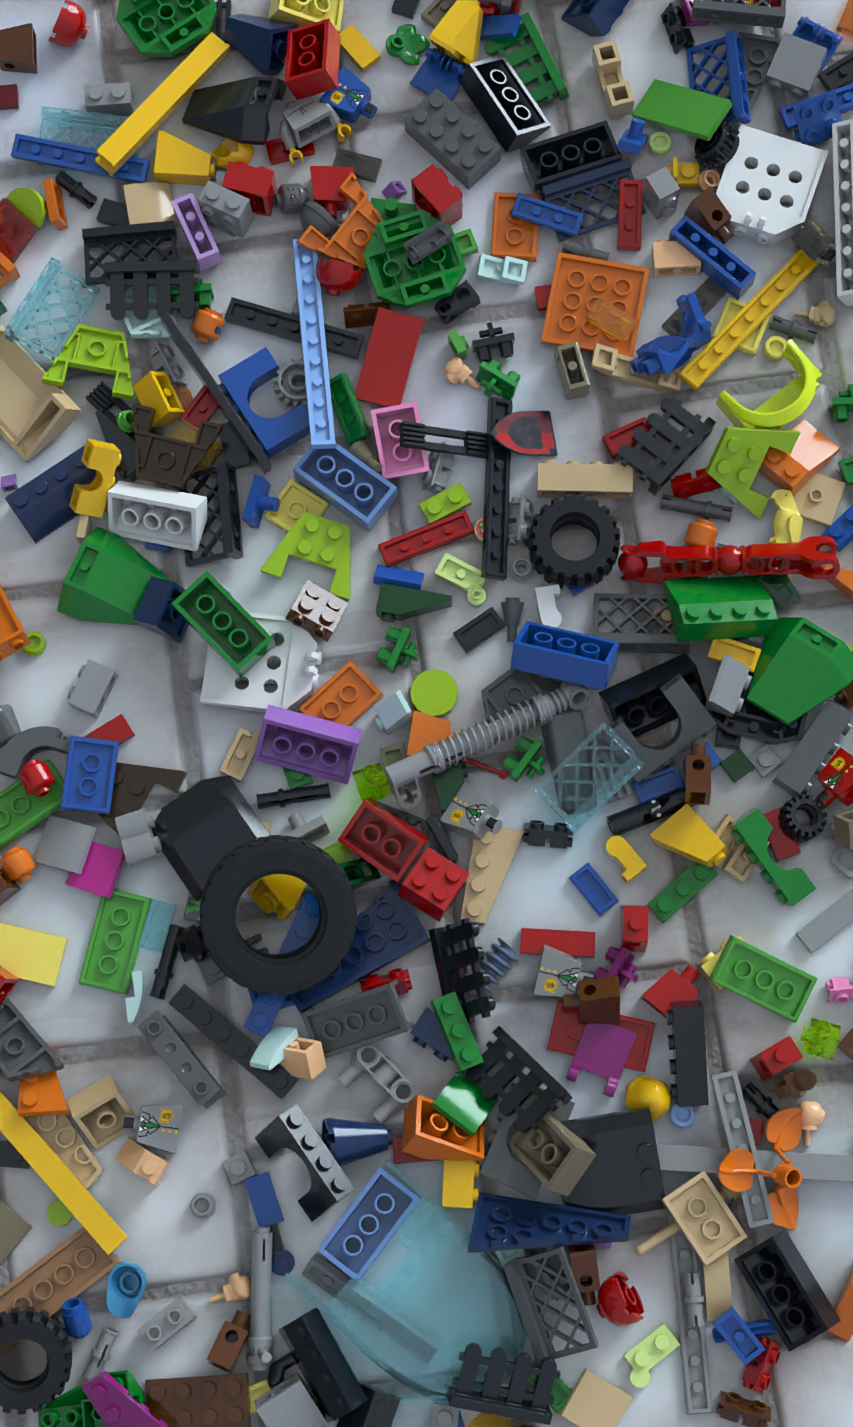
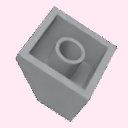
M724 654L719 663L705 708L729 717H733L735 712L739 713L744 699L740 698L742 690L748 689L752 676L748 675L750 668Z

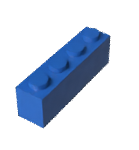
M686 215L670 231L668 240L677 241L701 261L700 270L737 300L753 285L756 272Z

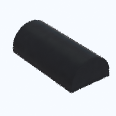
M607 120L520 147L522 166L532 191H537L542 186L622 161L621 153L617 149L616 141Z

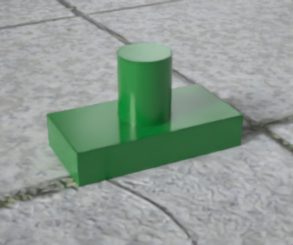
M371 197V204L374 209H377L384 221L415 212L417 209L416 205L397 202L395 198L384 200Z

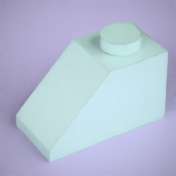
M400 690L375 709L377 716L374 717V721L379 730L384 729L387 735L412 722V711Z

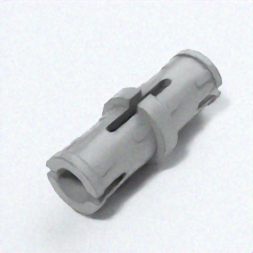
M700 1272L692 1273L693 1284H691L690 1273H683L686 1291L684 1303H687L688 1327H695V1315L697 1316V1326H705L702 1310L704 1296H701Z
M103 1327L96 1347L92 1348L90 1352L92 1356L82 1375L84 1378L89 1380L101 1373L105 1362L110 1360L111 1355L109 1353L119 1335L117 1331Z

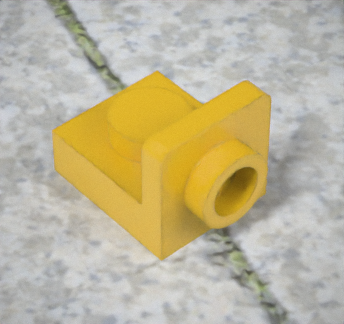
M673 157L672 164L667 165V169L679 188H699V163L678 162V157Z

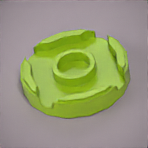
M17 188L11 191L3 204V217L6 225L18 234H30L38 231L46 218L43 197L31 188Z
M436 669L424 671L412 683L410 690L411 701L417 711L434 717H442L451 712L457 703V684L452 676L444 671Z

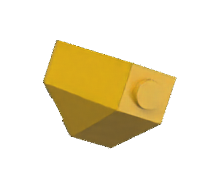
M457 0L428 37L436 49L466 66L469 63L478 61L484 12L479 6L480 2L477 0Z
M273 874L253 882L247 893L263 912L269 914L273 911L277 913L279 919L286 920L298 902L306 883L291 875Z

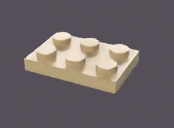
M701 1171L661 1199L704 1266H707L748 1237L705 1171Z

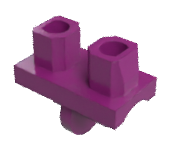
M610 946L605 954V959L613 963L609 971L599 967L594 974V979L618 976L619 986L623 988L626 987L629 981L636 983L638 978L633 973L637 966L632 964L635 956L625 947L619 949Z

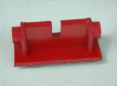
M706 468L696 470V478H692L691 472L676 475L674 479L670 480L674 496L689 498L693 495L711 492L722 488V486L705 471Z
M402 968L390 970L388 974L382 976L378 974L369 975L360 981L361 991L388 984L395 979L398 980V984L395 987L397 995L408 993V990L413 988L411 980H406L410 979L408 969L403 970Z
M760 1336L759 1342L766 1350L754 1358L759 1361L757 1366L751 1363L747 1364L742 1380H744L742 1386L763 1394L764 1389L767 1390L772 1379L770 1372L773 1364H777L781 1351L779 1350L780 1344L771 1341L769 1346L770 1340Z

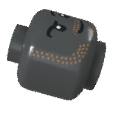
M300 183L282 184L278 188V193L274 194L275 206L279 207L285 215L301 213L305 206L304 204L309 201L308 190L303 188Z

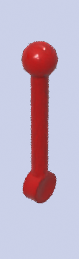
M467 757L465 762H462L465 764L470 763L495 773L503 780L508 777V772L505 769L498 770Z

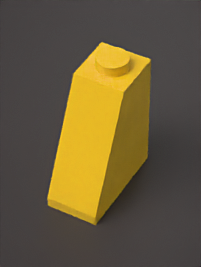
M158 130L154 165L156 182L205 186L208 180L212 182V178L216 177V164H213L210 154L165 131Z
M688 803L650 834L652 841L657 846L708 868L721 864L727 857L728 850L726 845Z

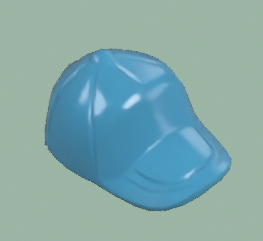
M122 1262L113 1267L109 1274L106 1304L109 1312L116 1317H131L145 1293L147 1286L146 1274L139 1265L131 1262Z

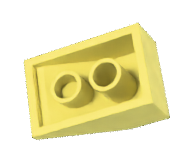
M271 0L268 19L296 23L298 28L329 18L339 33L344 0Z

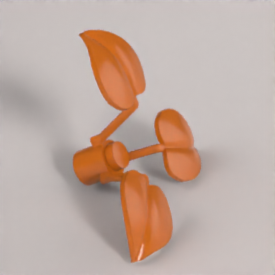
M789 1107L777 1111L769 1118L765 1128L766 1139L774 1143L773 1149L785 1164L775 1166L772 1172L753 1169V1155L746 1149L736 1148L724 1157L717 1172L722 1185L735 1192L746 1191L752 1186V1174L772 1177L778 1184L774 1186V1191L768 1193L775 1221L772 1224L790 1230H796L799 1202L795 1188L800 1185L802 1174L798 1168L792 1167L793 1162L789 1161L781 1150L790 1151L800 1142L803 1109L797 1107Z

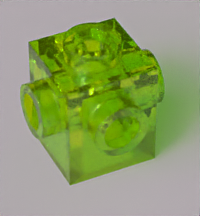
M380 763L367 765L362 769L352 772L362 802L368 797L376 801L391 795L385 772H383Z
M811 1018L809 1026H804L801 1033L800 1041H804L803 1052L833 1060L840 1042L841 1026L825 1020Z

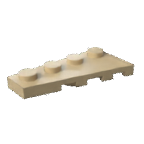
M502 827L497 834L487 831L483 839H473L468 870L470 874L466 882L460 920L469 918L470 922L485 925L524 831Z

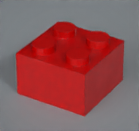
M229 161L222 187L250 199L252 213L271 217L275 204L274 194L278 193L274 171L266 167H252L244 162L234 163Z
M432 164L411 180L412 201L420 210L423 209L431 214L432 217L442 220L449 226H452L462 218V192L457 186H452L448 182V177L442 169L438 170Z
M428 847L402 883L398 896L440 922L465 886L470 873Z

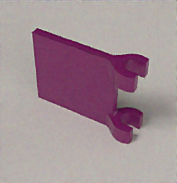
M587 1023L565 1079L575 1082L580 1069L608 1080L603 1094L612 1098L637 1033L615 1024Z

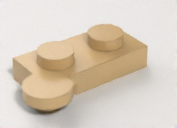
M243 728L239 729L219 770L220 773L229 775L240 782L243 781L254 759L261 729L254 734Z

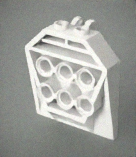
M741 123L738 130L740 132L738 134L740 140L739 147L733 158L725 166L716 195L732 217L726 226L733 234L739 237L747 236L753 238L761 244H775L801 232L829 151L754 129ZM751 165L755 169H748L746 166ZM773 172L777 176H770L768 173ZM790 179H795L799 183H792ZM738 189H743V190H745L747 193L742 194V193H739L737 190H738ZM765 196L768 198V200L764 201L761 200L759 197ZM787 203L790 205V207L786 208L783 207L781 204Z
M248 612L273 639L277 637L283 638V644L274 646L241 678L208 645L200 703L266 713L269 704L293 711L313 695L314 688L318 689L319 674H317L318 669L316 668L317 665L321 666L322 651H319L317 642L307 630L295 626L291 621L285 619L286 616ZM277 660L281 662L280 667L275 670L268 668L272 661ZM245 680L249 682L246 689H237V684L240 681ZM269 684H276L278 686L277 690L273 693L266 692L265 688Z

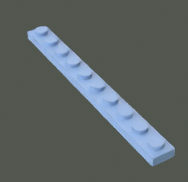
M293 239L292 246L311 449L335 448V434L321 287L315 270L318 256L317 252L297 244L298 239Z

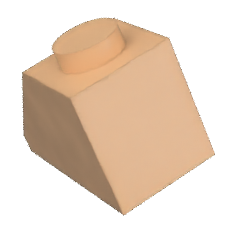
M661 239L653 242L651 249L653 278L699 275L701 261L677 241Z
M298 1037L283 1049L285 1059L280 1064L291 1076L312 1080L327 1068L321 1041Z
M129 1137L115 1159L154 1185H159L171 1165V1162Z

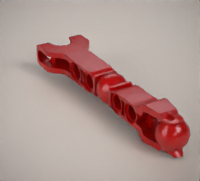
M811 536L796 543L752 544L747 547L741 545V549L737 546L727 545L721 547L718 551L717 546H714V548L710 546H666L665 542L659 540L640 542L637 546L623 545L620 547L622 553L618 558V567L623 574L621 580H638L640 583L662 584L663 580L673 577L710 576L713 573L718 575V571L724 575H734L741 570L742 574L747 572L751 575L800 574L813 580L832 579L840 571L839 560L835 556L837 552L836 542L832 537ZM824 545H828L830 547V549L827 551H819V549ZM647 557H660V567L647 568ZM778 557L783 558V559H781V560H774L775 558H778ZM752 558L758 559L756 561H750V559ZM679 560H684L685 562H684V563H678L677 561H679ZM831 564L833 568L825 570L821 565Z

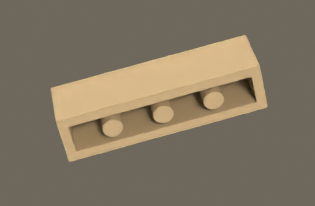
M546 460L538 463L537 498H564L565 495L572 494V498H578L580 494L586 495L585 499H632L633 468L629 465L624 467L620 464L621 462L604 464L601 461H593L590 464H580L579 461L557 463L553 460Z

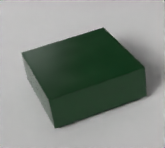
M738 749L720 764L734 783L755 768L741 749Z

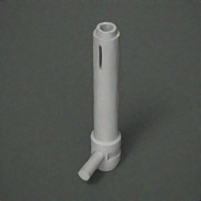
M257 1226L255 1227V1232H252L250 1336L247 1337V1347H249L247 1363H249V1369L255 1371L269 1370L273 1354L270 1353V1348L273 1347V1337L270 1336L273 1232H270V1227Z

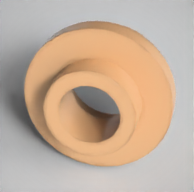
M704 170L698 177L701 189L705 191L711 187L714 192L718 189L721 180L718 172L715 170Z

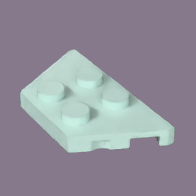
M156 285L148 286L149 303H157ZM125 286V303H134L133 286ZM150 309L149 315L145 320L137 319L134 315V310H126L123 320L132 339L171 338L161 323L157 309ZM172 314L171 317L173 318V320H174L175 323L177 324V322H176V320H175V318H174V316H173V314Z

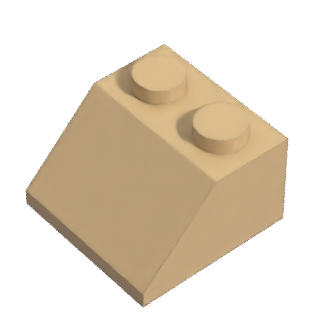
M110 1074L66 1100L73 1119L96 1150L127 1132V1130H123L125 1115L136 1116L122 1090Z

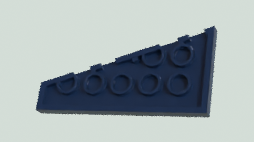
M392 879L389 885L373 899L374 901L364 912L357 916L356 932L350 945L351 948L338 968L331 972L325 980L314 984V987L290 994L300 1014L430 942V938L411 904L398 896L401 888L398 882Z
M479 1192L468 1253L626 1242L629 1238L631 1216Z

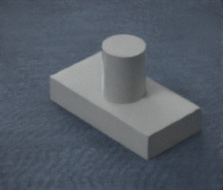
M297 812L288 818L293 830L283 836L297 837L311 843L330 833L322 815L306 823L302 814Z

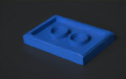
M70 735L60 809L110 815L119 742Z

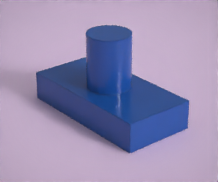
M632 118L630 128L626 129L619 139L617 149L639 155L648 139V135L643 134L645 121Z
M254 475L242 517L249 527L258 529L263 511L277 512L280 507L279 498L268 496L271 484L263 476Z

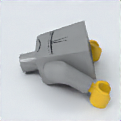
M306 97L297 103L295 101L287 102L285 109L282 111L283 120L280 122V136L286 150L290 151L289 162L292 167H295L293 160L295 157L299 158L303 164V154L301 151L296 150L295 147L301 148L336 128L338 130L336 134L338 141L344 142L345 137L341 132L350 138V126L341 123L342 119L328 103L317 102L310 97Z

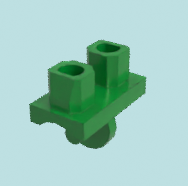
M199 279V284L195 285V301L199 302L200 308L198 309L204 310L205 307L211 308L214 292L211 283L203 284L202 279ZM171 287L172 301L180 302V287Z
M495 359L490 360L488 363L483 361L479 366L480 369L476 380L486 388L484 395L490 397L494 393L497 396H503L507 400H512L520 380V375L514 371H510L507 375L502 373V365Z
M848 384L847 391H839L838 398H832L831 405H829V413H833L835 423L848 422L849 412H853V384Z
M405 626L402 630L394 627L389 628L385 640L396 644L394 650L390 651L381 647L376 657L377 661L387 666V671L395 673L402 656L404 657L401 664L404 666H408L410 660L417 661L419 658V654L414 652L417 646L416 643L410 642L408 648H406L411 637V629Z
M522 736L515 749L523 753L524 757L521 761H518L509 755L503 762L502 767L511 774V779L514 782H518L528 767L530 769L526 776L532 779L535 773L539 775L545 773V769L541 767L545 759L539 755L536 761H533L542 748V743L536 739L533 742Z

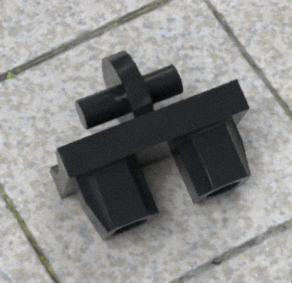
M492 322L486 323L487 330L479 331L480 338L484 339L472 341L473 353L476 352L480 363L492 360L490 349L499 348L501 358L513 356L514 333L495 336L503 334L502 327L493 328Z

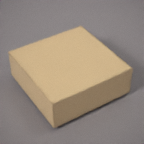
M80 514L75 536L80 544L91 533L92 521L88 515Z

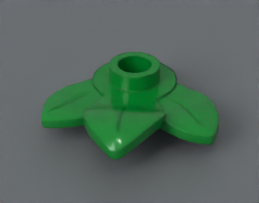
M412 24L398 27L396 33L390 35L386 40L387 52L391 56L400 57L408 65H419L420 59L418 54L427 50L430 46L429 41L424 36L416 34V27Z

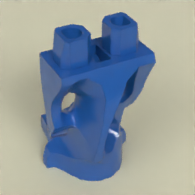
M695 292L681 295L676 300L681 315V332L678 336H661L643 344L636 350L638 357L630 361L635 374H641L642 372L647 376L655 373L670 374L671 371L689 360L694 351L711 342L710 328L712 324L711 321L705 319Z

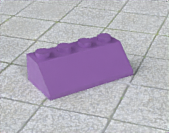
M268 704L254 760L348 785L362 729Z

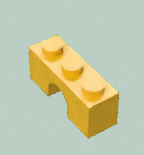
M87 438L81 461L87 468L96 470V476L89 484L75 483L69 506L75 513L102 518L103 512L107 510L108 491L115 484L114 473L116 466L118 467L121 462V451L114 444Z

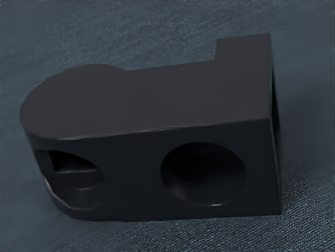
M466 279L455 288L451 296L440 299L435 304L434 310L442 321L448 324L454 321L460 314H463L471 307L475 308L481 302L479 295Z

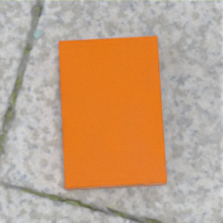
M495 192L490 256L501 259L509 256L528 262H536L538 225L511 217L518 193ZM524 194L540 200V195Z
M350 660L298 708V711L302 714L351 726L383 697V693Z

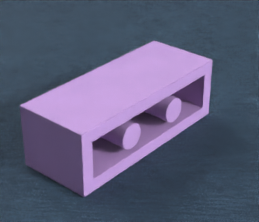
M193 193L171 201L174 213L191 251L200 264V270L203 271L222 263L218 247Z

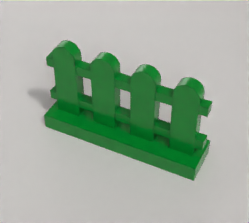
M529 12L521 15L522 24L519 25L515 38L493 39L485 44V50L488 55L504 54L513 69L529 61L531 66L520 71L517 75L525 86L537 80L539 81L540 85L529 91L537 104L546 99L549 102L553 101V96L558 94L560 100L569 97L567 87ZM530 38L531 43L526 44L525 39ZM518 43L521 45V48L508 55L504 52V50ZM539 56L541 61L536 63L534 58ZM548 75L550 80L546 82L544 77Z

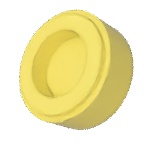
M780 336L770 337L764 346L765 356L772 361L783 359L784 356L781 352L786 348V340Z

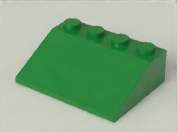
M756 576L663 580L662 584L678 642L767 637L772 635L778 617L772 598Z

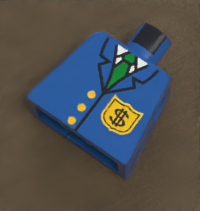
M344 66L338 74V88L324 92L319 99L320 102L330 104L342 120L350 123H355L361 114L372 119L377 112V107L370 103L371 89Z

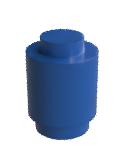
M77 1297L68 1299L62 1304L61 1314L68 1335L76 1339L87 1336L92 1329V1323L86 1304L82 1302L81 1298Z

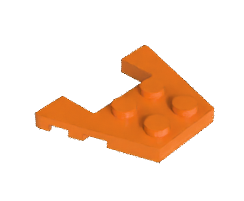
M351 172L337 189L356 205L330 240L310 225L296 243L335 260L352 264L357 269L361 267L365 270L366 264L363 253L374 234L377 224L384 220L377 209H374L365 190H362L355 174Z

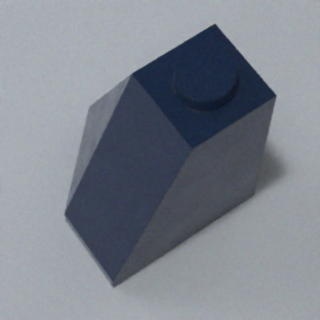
M245 14L227 16L225 40L257 70L267 76L279 73L284 66L282 61L287 52L288 30L297 28L298 24Z

